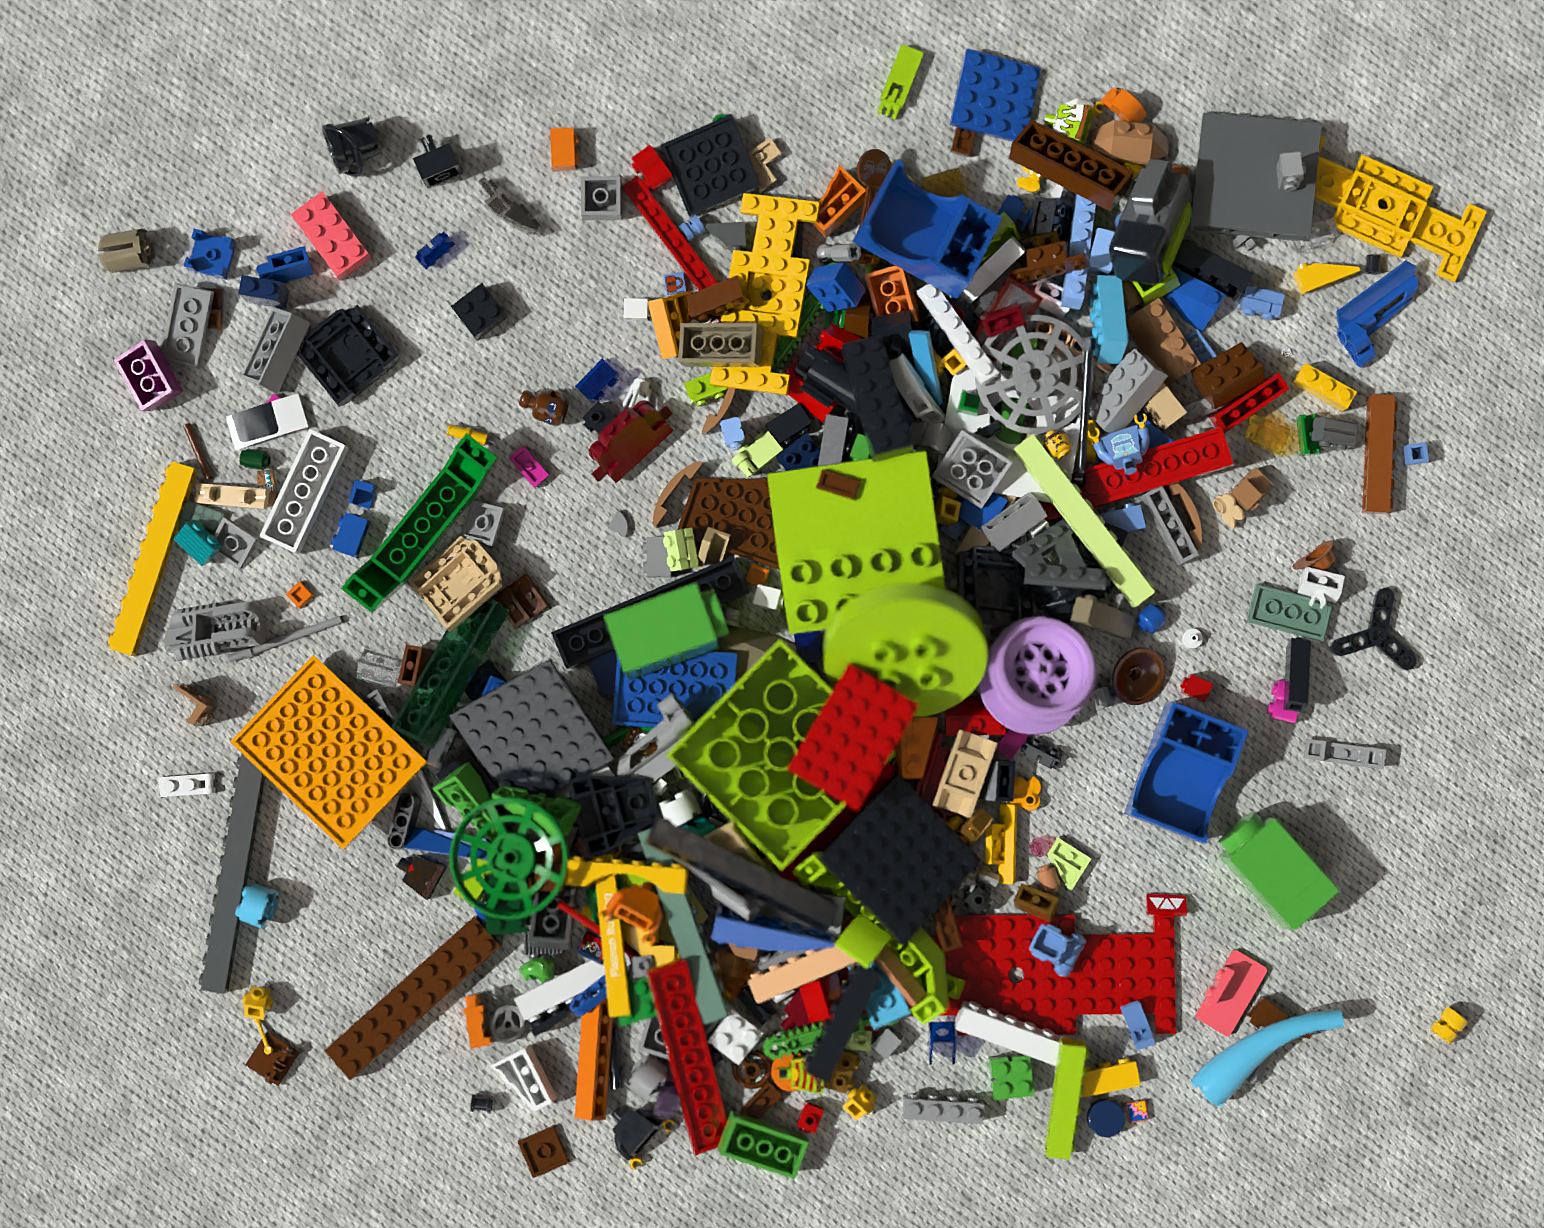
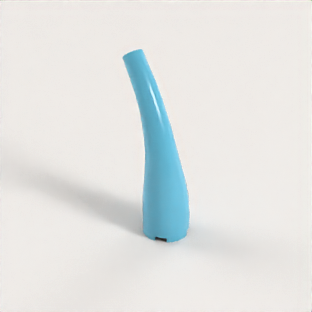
M1341 1010L1309 1013L1268 1025L1215 1055L1190 1081L1195 1088L1200 1086V1090L1204 1093L1203 1096L1207 1100L1221 1108L1254 1069L1278 1047L1307 1033L1343 1028Z

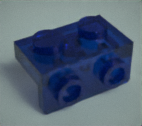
M601 359L580 380L575 388L593 404L595 400L598 402L604 397V391L608 387L612 388L619 381L617 378L619 373Z

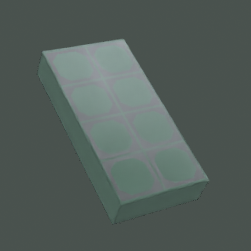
M187 500L180 519L188 522L197 520L205 528L216 531L225 514Z

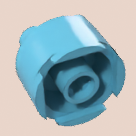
M256 883L251 886L247 885L242 893L244 898L242 903L238 905L235 915L242 922L265 929L268 926L265 925L267 920L271 921L275 915L279 902L275 898L276 895H279V892Z

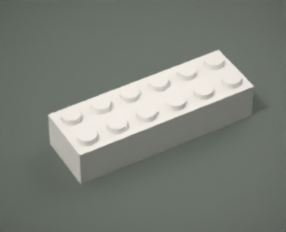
M309 429L259 537L300 555L349 447Z

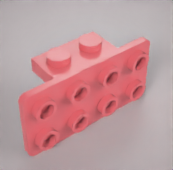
M1233 950L1222 969L1220 968L1217 971L1213 985L1207 988L1205 992L1206 997L1195 1014L1196 1019L1223 1035L1230 1036L1267 973V968L1241 952Z

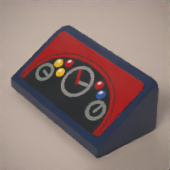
M587 931L577 952L602 966L604 964L602 939L600 936Z

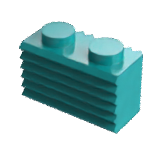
M197 520L185 523L176 537L173 538L201 566L210 563L222 547L218 539L208 533L204 525Z

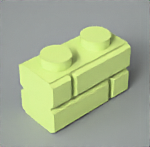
M692 527L664 532L663 543L667 548V564L671 571L699 567Z

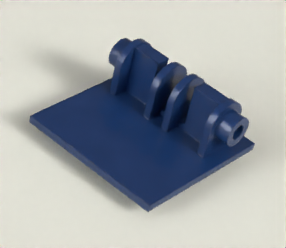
M805 433L779 453L776 458L786 471L818 466L820 450L808 433Z

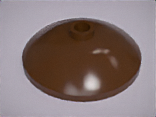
M1138 647L1126 652L1117 661L1112 672L1111 682L1115 695L1129 705H1141L1153 699L1160 691L1165 679L1164 662L1158 653L1149 648Z

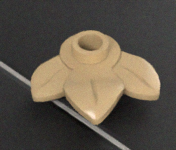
M1226 493L1216 496L1215 500H1213L1214 510L1218 514H1222L1223 520L1232 529H1235L1236 519H1244V513L1236 505L1235 498Z

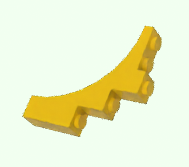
M582 907V914L593 921L590 907ZM626 921L621 922L623 940L636 949L640 956L651 955L653 968L681 959L677 946H657L659 931L654 933L655 943L649 946L651 942L649 936L646 937L644 943L641 942L642 936L648 934L649 930L645 932Z

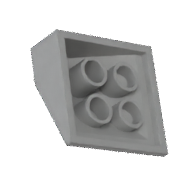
M962 429L931 477L982 509L1013 463L1016 454L999 443Z

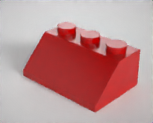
M800 357L785 373L791 376L788 395L812 413L814 417L824 422L826 415H830L838 406V403L833 401L828 408L800 389L804 380H802L803 377L795 372V367L800 361Z
M967 696L958 704L944 710L945 736H957L959 730L975 735H1006V727L990 714L981 696Z

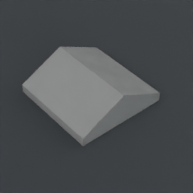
M472 500L461 537L467 540H475L484 545L494 546L505 509Z
M226 516L223 517L214 534L219 544L222 545L217 555L240 570L253 552L257 537Z

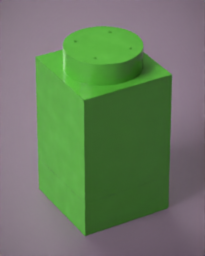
M696 583L604 616L622 669L629 680L718 649L719 645L716 638L729 634L714 590L710 589L700 593Z
M1252 811L1236 822L1218 841L1225 849L1219 857L1282 928L1295 932L1339 892L1335 885L1275 818L1260 817L1255 811Z

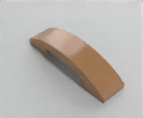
M728 388L717 416L709 413L701 431L702 434H708L722 421L732 404L736 389Z
M697 461L685 467L666 485L654 510V527L657 528L667 515L668 511L663 506L684 477L691 481L703 466L702 462Z
M1178 483L1165 486L1169 497L1178 496L1193 529L1188 532V535L1196 550L1200 549L1202 544L1201 523L1191 498Z

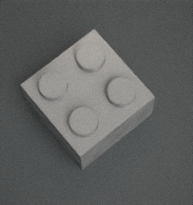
M581 176V217L583 220H622V181L620 176Z

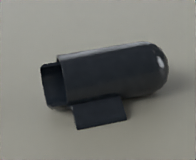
M809 346L795 367V372L803 377L802 380H804L800 389L828 408L835 401L853 414L859 415L844 360L826 347L818 351L814 347Z

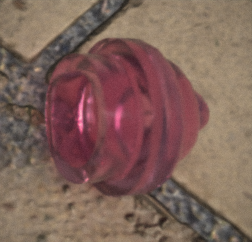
M1034 838L1029 843L1031 854L1034 857L1045 856L1050 842L1043 838Z

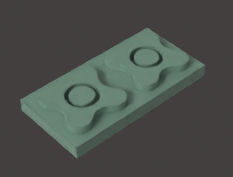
M1255 584L1246 622L1324 642L1333 603L1326 602L1321 609V604L1318 600H1315L1312 606L1309 605L1311 597Z

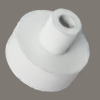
M1188 629L1182 635V642L1187 648H1196L1200 646L1203 640L1201 632L1197 629Z

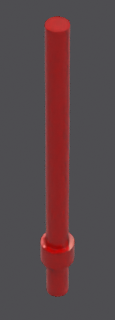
M563 900L557 903V907L601 936L600 925ZM623 942L624 952L631 956V959L641 957L635 949Z

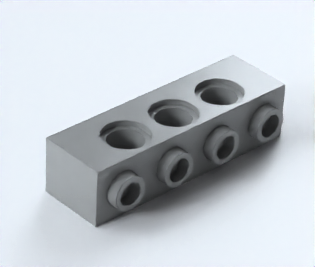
M1157 488L1142 495L1141 498L1177 566L1198 556L1199 554L1164 488Z

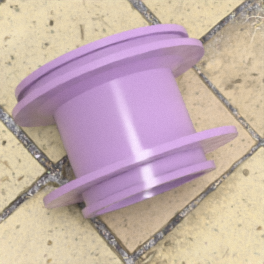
M1048 617L1025 618L1004 630L996 642L988 649L986 669L978 684L979 691L987 710L1005 727L1023 734H1045L1066 724L1087 703L1096 682V664L1093 653L1085 639L1068 624ZM1024 656L1031 657L1032 660H1027ZM1016 670L1021 671L1023 677L1017 676ZM1027 687H1031L1035 694H1030L1027 691ZM1046 687H1051L1054 690V694L1049 693Z

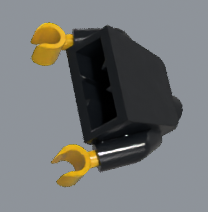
M617 1108L612 1114V1117L618 1122L612 1129L615 1134L616 1150L627 1161H630L631 1168L636 1170L637 1167L633 1162L639 1161L642 1165V1158L638 1155L661 1129L659 1125L662 1124L664 1130L670 1132L671 1130L665 1127L666 1123L671 1122L674 1125L675 1123L670 1118L664 1119V1116L651 1109H629L625 1113L621 1108Z

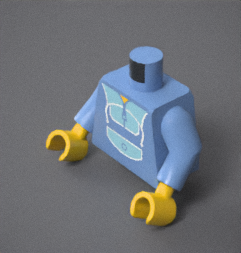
M1143 413V422H1139L1137 414L1135 415V422L1139 424L1140 428L1135 425L1100 436L1101 440L1098 438L1100 434L1098 428L1095 427L1097 432L1095 437H1092L1088 430L1087 436L1094 441L1093 446L1098 457L1108 465H1113L1116 470L1124 468L1126 474L1135 473L1137 471L1136 464L1143 461L1142 455L1146 454L1150 444L1148 427L1145 426L1147 422L1146 414Z

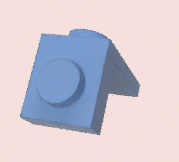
M1140 1001L1121 1006V1011L1130 1030L1136 1050L1156 1044Z

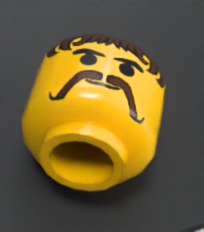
M1053 429L1045 435L1046 439L1043 442V447L1056 459L1061 460L1072 452L1073 444L1063 430L1055 431Z

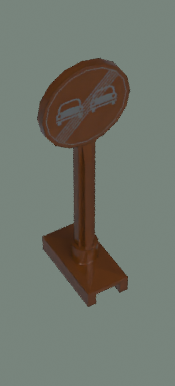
M880 149L865 151L860 156L857 164L859 180L866 186L860 225L873 202L875 189L880 188L886 175L892 168L890 158ZM861 247V257L859 260L852 261L853 264L876 265L877 256L865 253L866 249Z

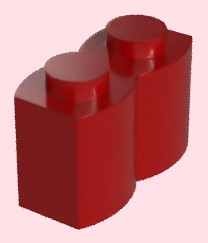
M648 145L631 157L633 162L631 164L632 169L636 174L640 173L643 176L642 182L648 190L652 189L656 192L673 180V175L651 145Z

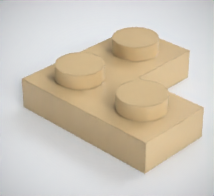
M771 138L748 152L761 187L758 188L760 193L777 182L766 166L781 156L780 150Z

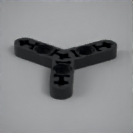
M1381 588L1376 591L1368 629L1335 639L1331 642L1330 651L1334 656H1344L1375 646L1401 670H1411L1415 667L1416 657L1388 633L1394 602V593L1391 589ZM1384 591L1386 596H1389V599L1384 601V606H1388V608L1377 607V604L1382 605L1383 598H1380V594H1384ZM1379 610L1385 613V620L1382 622L1378 621L1375 617L1376 612ZM1373 631H1374V632L1380 631L1381 633L1379 634V636H1380L1383 640L1386 639V637H1387L1389 640L1385 641L1384 643H1383L1380 639H1375V640H1374V639H1373V637H1374ZM1355 636H1360L1363 639L1362 646L1356 647L1353 644ZM1337 642L1340 645L1349 643L1352 650H1349V647H1345L1342 649V653H1340L1339 650H1335ZM1389 643L1396 645L1397 649L1394 654L1387 652L1386 647ZM1399 654H1400L1403 658H1408V657H1409V658H1410V660H1409L1410 666H1409V665L1403 666V663H1404L1403 659H1401L1400 657H1398L1397 660H1396L1395 657L1398 656Z

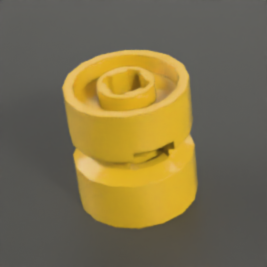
M1446 1007L1440 1014L1441 1020H1436L1430 1027V1030L1451 1045L1458 1037L1457 1032H1462L1468 1022L1454 1010Z

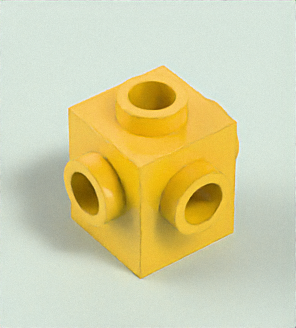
M256 986L250 987L249 992L245 993L243 997L244 1017L265 1019L267 1010H271L273 1005L270 989Z
M863 1084L858 1089L854 1087L847 1094L849 1098L842 1106L857 1121L864 1114L868 1115L875 1108L873 1104L877 1097Z

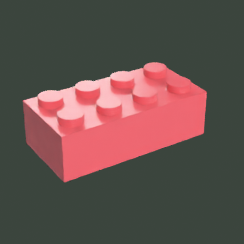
M323 191L291 213L294 220L340 281L372 258Z

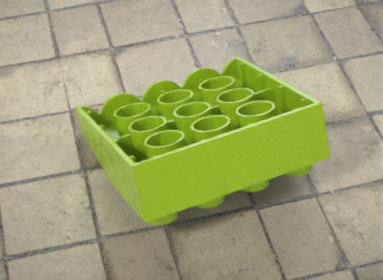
M926 450L915 451L873 462L872 458L787 471L769 472L767 474L789 634L827 629L834 615L846 603L867 591L882 586L910 583L929 585L946 590ZM822 469L860 480L861 483L855 501L816 489Z
M779 639L666 756L782 870L846 804L787 770L832 690ZM892 751L886 763L896 754L894 751Z

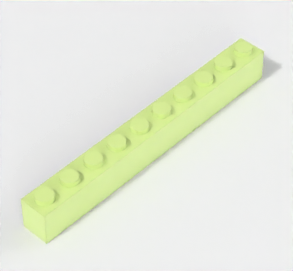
M1032 434L1011 451L1016 454L1018 460L1099 565L1106 569V574L1132 607L1138 606L1155 593L1152 589L1154 587L1153 583L1148 578L1142 576L1140 573L1142 570L1136 562L1132 563L1128 558L1129 552L1125 547H1120L1116 542L1117 537L1115 534L1104 527L1105 522L1102 517L1094 514L1091 510L1093 509L1092 504L1087 499L1084 500L1079 494L1081 491L1075 483L1071 484L1067 479L1069 477L1068 473L1062 467L1059 468L1055 463L1057 461L1056 458L1049 452L1047 453L1043 448L1044 443L1039 436L1035 437Z

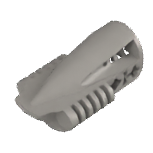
M217 602L194 606L193 608L178 609L171 616L170 626L166 630L164 638L165 650L167 653H174L177 661H184L186 659L212 656L213 654L218 655L222 649L261 646L266 639V627L262 613L251 602H240L223 606Z

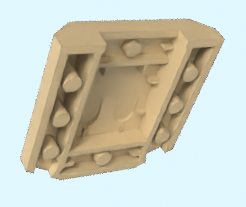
M461 536L409 581V584L423 598L449 632L454 630L503 586L500 567L477 541H470Z

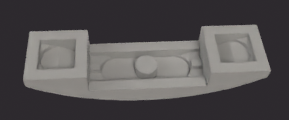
M1306 739L1303 758L1384 769L1386 750Z

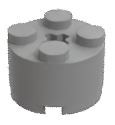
M647 1053V1057L644 1055L630 1073L633 1076L631 1079L626 1078L624 1085L642 1099L650 1100L655 1093V1087L658 1084L661 1086L667 1079L668 1067L652 1054Z

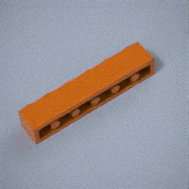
M605 998L581 1018L575 1118L589 1121L606 1120L613 1017L609 1016L608 998Z

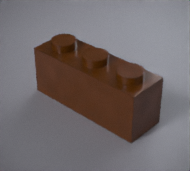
M739 275L686 296L691 318L700 323H706L715 316H723L728 311L742 308L745 304L751 302L747 282Z

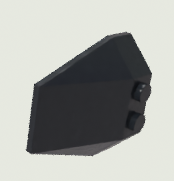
M584 775L567 780L570 800L581 804L576 822L588 858L608 853L660 817L650 778Z

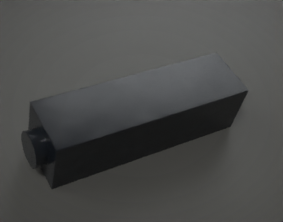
M1300 637L1291 638L1286 646L1283 710L1303 713L1309 701L1311 641Z

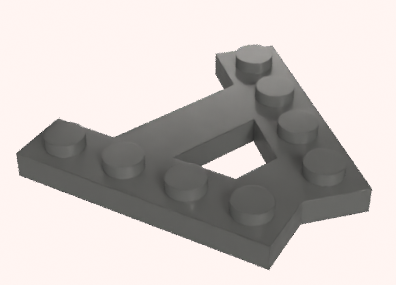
M1062 519L1018 547L1012 553V557L1025 567L1024 584L1105 590L1106 569L1086 568L1073 541L1076 533L1065 519ZM1056 549L1063 566L1046 565L1043 557Z

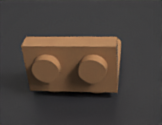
M174 684V689L198 704L187 719V722L193 726L203 727L204 724L207 725L213 717L211 714L216 708L211 704L213 700L205 695L196 694L197 689L189 684Z

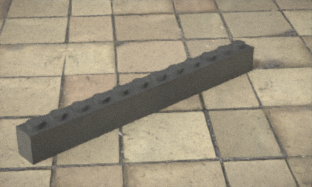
M242 753L236 763V768L239 770L238 776H235L233 781L235 793L231 797L229 805L232 811L231 816H228L226 821L228 834L223 839L225 851L224 855H221L219 866L222 869L221 874H218L216 879L218 892L213 897L215 909L214 914H211L209 920L211 932L210 934L208 933L206 938L208 950L202 960V965H205L204 973H201L199 978V985H201L202 991L226 994L229 991L241 922L239 917L235 915L238 905L242 903L244 898L242 893L247 886L265 782V775Z

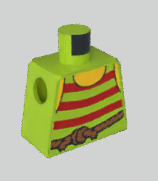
M806 1055L791 1058V1067H779V1079H791L792 1089L824 1094V1081L807 1074L804 1070L803 1061Z

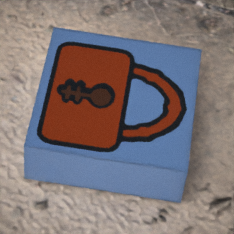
M683 272L664 275L667 295L686 292Z

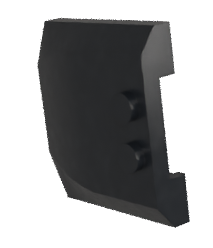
M358 305L350 309L336 310L306 334L303 340L304 344L301 350L297 352L299 358L339 407L351 402L392 369L401 358Z
M977 545L964 552L960 551L956 555L958 597L972 607L980 618L982 625L1008 628L1017 621L1037 617L1035 584H1024L1025 567L1012 557L1014 551L1012 549H1002L999 551L995 547Z

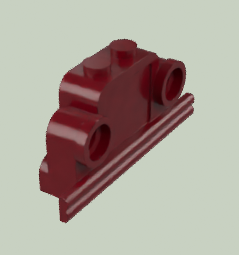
M642 400L634 408H626L612 422L605 426L598 434V441H595L589 448V456L599 465L591 474L597 482L607 474L617 483L674 431L666 422L673 414L671 410L665 406L658 412L649 401Z
M934 732L923 777L915 781L913 789L945 821L946 815H954L956 812L933 805L952 749L941 747L943 734Z

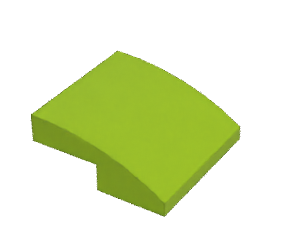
M859 914L839 937L835 946L868 968L891 941L892 936Z

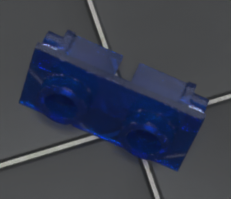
M444 231L442 233L439 232L430 240L433 245L432 248L426 244L416 252L417 255L414 257L425 269L433 266L440 257L448 253L455 245Z

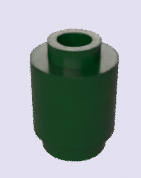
M247 448L241 451L239 462L245 468L265 470L266 467H269L271 458L267 451Z

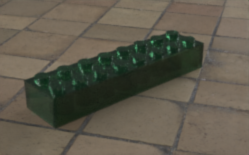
M488 598L451 632L445 631L391 726L392 729L432 750L450 718L449 715L454 711L510 612L499 602Z

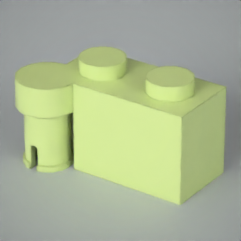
M769 431L765 434L763 432L758 434L754 438L755 442L753 444L743 446L738 451L739 454L731 460L736 467H740L747 478L756 474L783 451Z

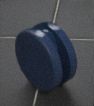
M1099 1099L1089 1107L1087 1123L1098 1136L1110 1138L1122 1131L1125 1125V1114L1115 1101Z

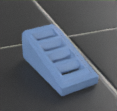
M1198 328L1184 337L1201 365L1207 359L1217 356ZM1197 337L1199 338L1198 341L1190 345V341L1194 340ZM1199 345H1203V347H1201L1197 351L1194 350V348L1198 347ZM1205 351L1208 352L1207 354H1205V355L1202 356L1201 358L1198 356V355L1202 354V353L1205 352Z

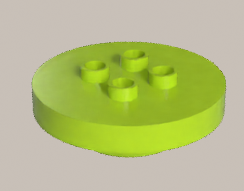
M904 583L875 588L846 603L830 621L824 637L826 676L834 689L847 665L851 664L919 704L912 718L933 715L961 702L981 681L987 664L984 627L977 613L969 604L958 596L938 587Z

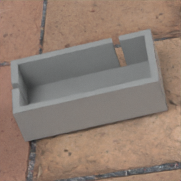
M1132 347L1097 390L1099 394H1094L1090 399L1089 415L1103 430L1109 433L1125 429L1168 375L1146 353Z

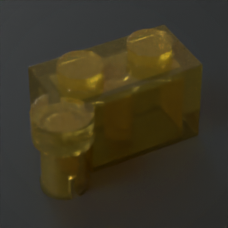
M1252 414L1248 420L1249 425L1243 435L1246 439L1245 441L1280 458L1283 457L1294 434L1283 425L1278 427L1272 424L1270 419Z

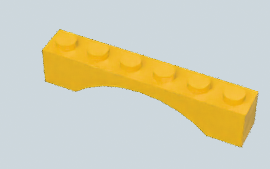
M573 857V861H568L564 885L589 887L594 882L607 876L634 874L648 879L663 892L687 894L689 870L683 869L684 865L672 864L671 868H663L664 864L652 863V866L649 867L644 866V862L632 861V865H624V861L612 860V864L604 863L605 859H592V862H585V858Z

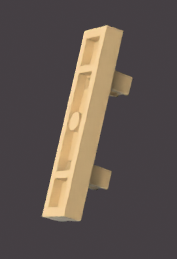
M196 483L194 503L267 510L270 490Z

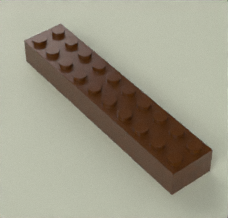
M477 915L474 916L328 1046L324 1052L351 1081L503 944L494 934L487 935L486 925Z

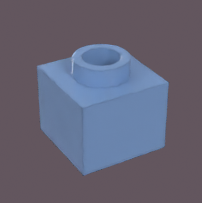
M1426 442L1403 446L1406 466L1429 462ZM1412 452L1417 454L1416 459L1413 458Z

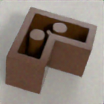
M864 293L857 307L846 308L845 330L862 339L873 336L871 329H869L874 316L870 294Z

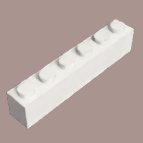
M624 952L627 965L631 964L627 954ZM590 960L515 997L514 1000L524 1021L529 1019L532 1022L541 1017L539 1013L545 1010L550 1013L558 1009L557 1004L563 1001L566 1004L570 1003L576 997L575 995L583 992L605 975L604 964L601 966Z
M963 1001L954 1021L956 1030L1055 1066L1060 1037L1070 1038L1066 1035H1056L1053 1031L1046 1028L1042 1030L1030 1022L1023 1023L1014 1016L1001 1015L995 1009L982 1008L973 1001Z

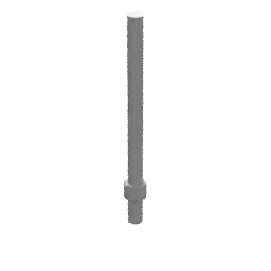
M341 616L266 641L261 646L242 648L241 651L229 654L228 659L230 663L242 658L248 659L256 653L343 623Z

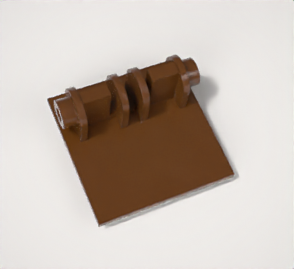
M266 1031L265 1036L269 1046L273 1048V1052L271 1054L264 1052L265 1045L263 1039H261L245 1065L266 1078L265 1081L267 1083H274L279 1086L300 1052Z

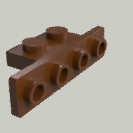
M1061 241L1026 250L1027 267L1009 271V276L1014 284H1023L1027 281L1044 279L1052 275H1062L1069 271L1083 270L1090 267V261L1086 254L1068 257L1066 243Z

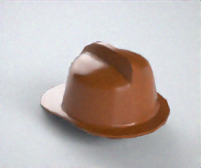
M1326 541L1320 544L1312 552L1297 560L1292 568L1299 570L1310 567L1327 571L1337 562V558L1332 551L1334 543Z

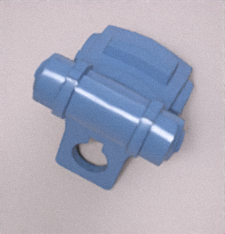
M1042 924L1035 934L1029 950L1033 956L1041 961L1046 962L1048 960L1055 965L1054 970L1059 976L1068 977L1074 969L1073 966L1084 949L1087 940L1081 934L1072 933L1069 937L1063 935L1061 929L1051 924Z

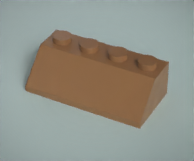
M1159 298L1126 319V328L1140 351L1146 353L1168 375L1163 381L1166 386L1201 365Z

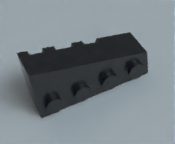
M1189 239L1182 240L1172 266L1212 286L1235 301L1243 294L1254 274L1213 254L1207 249L1196 246Z

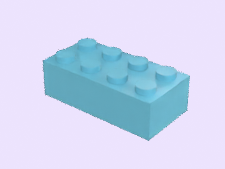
M1098 275L1096 282L1092 284V295L1088 297V306L1092 308V311H1090V323H1093L1091 336L1096 339L1093 355L1096 356L1097 363L1119 364L1128 343L1122 279L1116 276Z

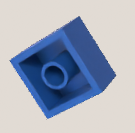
M844 262L816 267L806 283L812 294L828 312L857 307L866 290Z

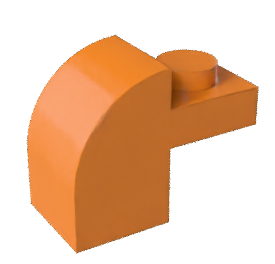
M1112 87L1100 100L1104 104L1103 107L1115 112L1120 121L1140 123L1147 116L1139 101L1124 89L1119 91Z

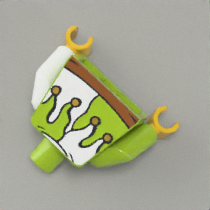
M1076 98L1065 105H1059L1056 115L1047 113L1044 122L1045 125L1053 126L1052 130L1085 146L1093 115L1099 116L1103 113V111L1097 110L1096 107H1103L1104 104L1101 101L1093 104L1092 101Z

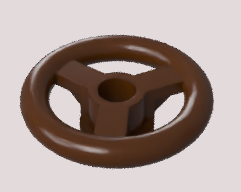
M754 1050L749 1051L746 1056H758L764 1063L756 1064L744 1058L741 1063L745 1066V1081L739 1076L738 1065L734 1061L732 1065L734 1079L740 1086L747 1089L762 1087L771 1076L772 1066L769 1058L763 1052ZM750 1066L755 1067L754 1073L748 1071ZM766 1069L765 1075L760 1081L751 1083L752 1079L759 1075L760 1070Z

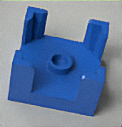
M194 228L192 239L195 243L190 259L188 257L185 259L184 267L189 271L227 280L237 243L230 237L223 236L220 238Z

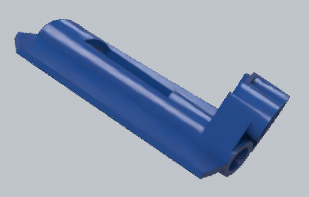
M1407 260L1336 311L1339 326L1337 337L1360 368L1376 358L1375 345L1371 343L1369 336L1407 305L1418 289V280L1415 276L1416 265ZM1404 292V298L1384 313L1376 314V312Z

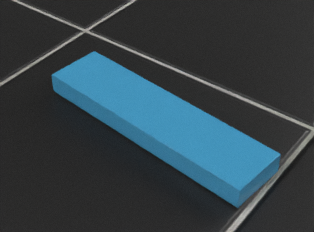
M912 330L909 333L916 372L924 381L925 389L937 405L940 406L943 400L930 332Z

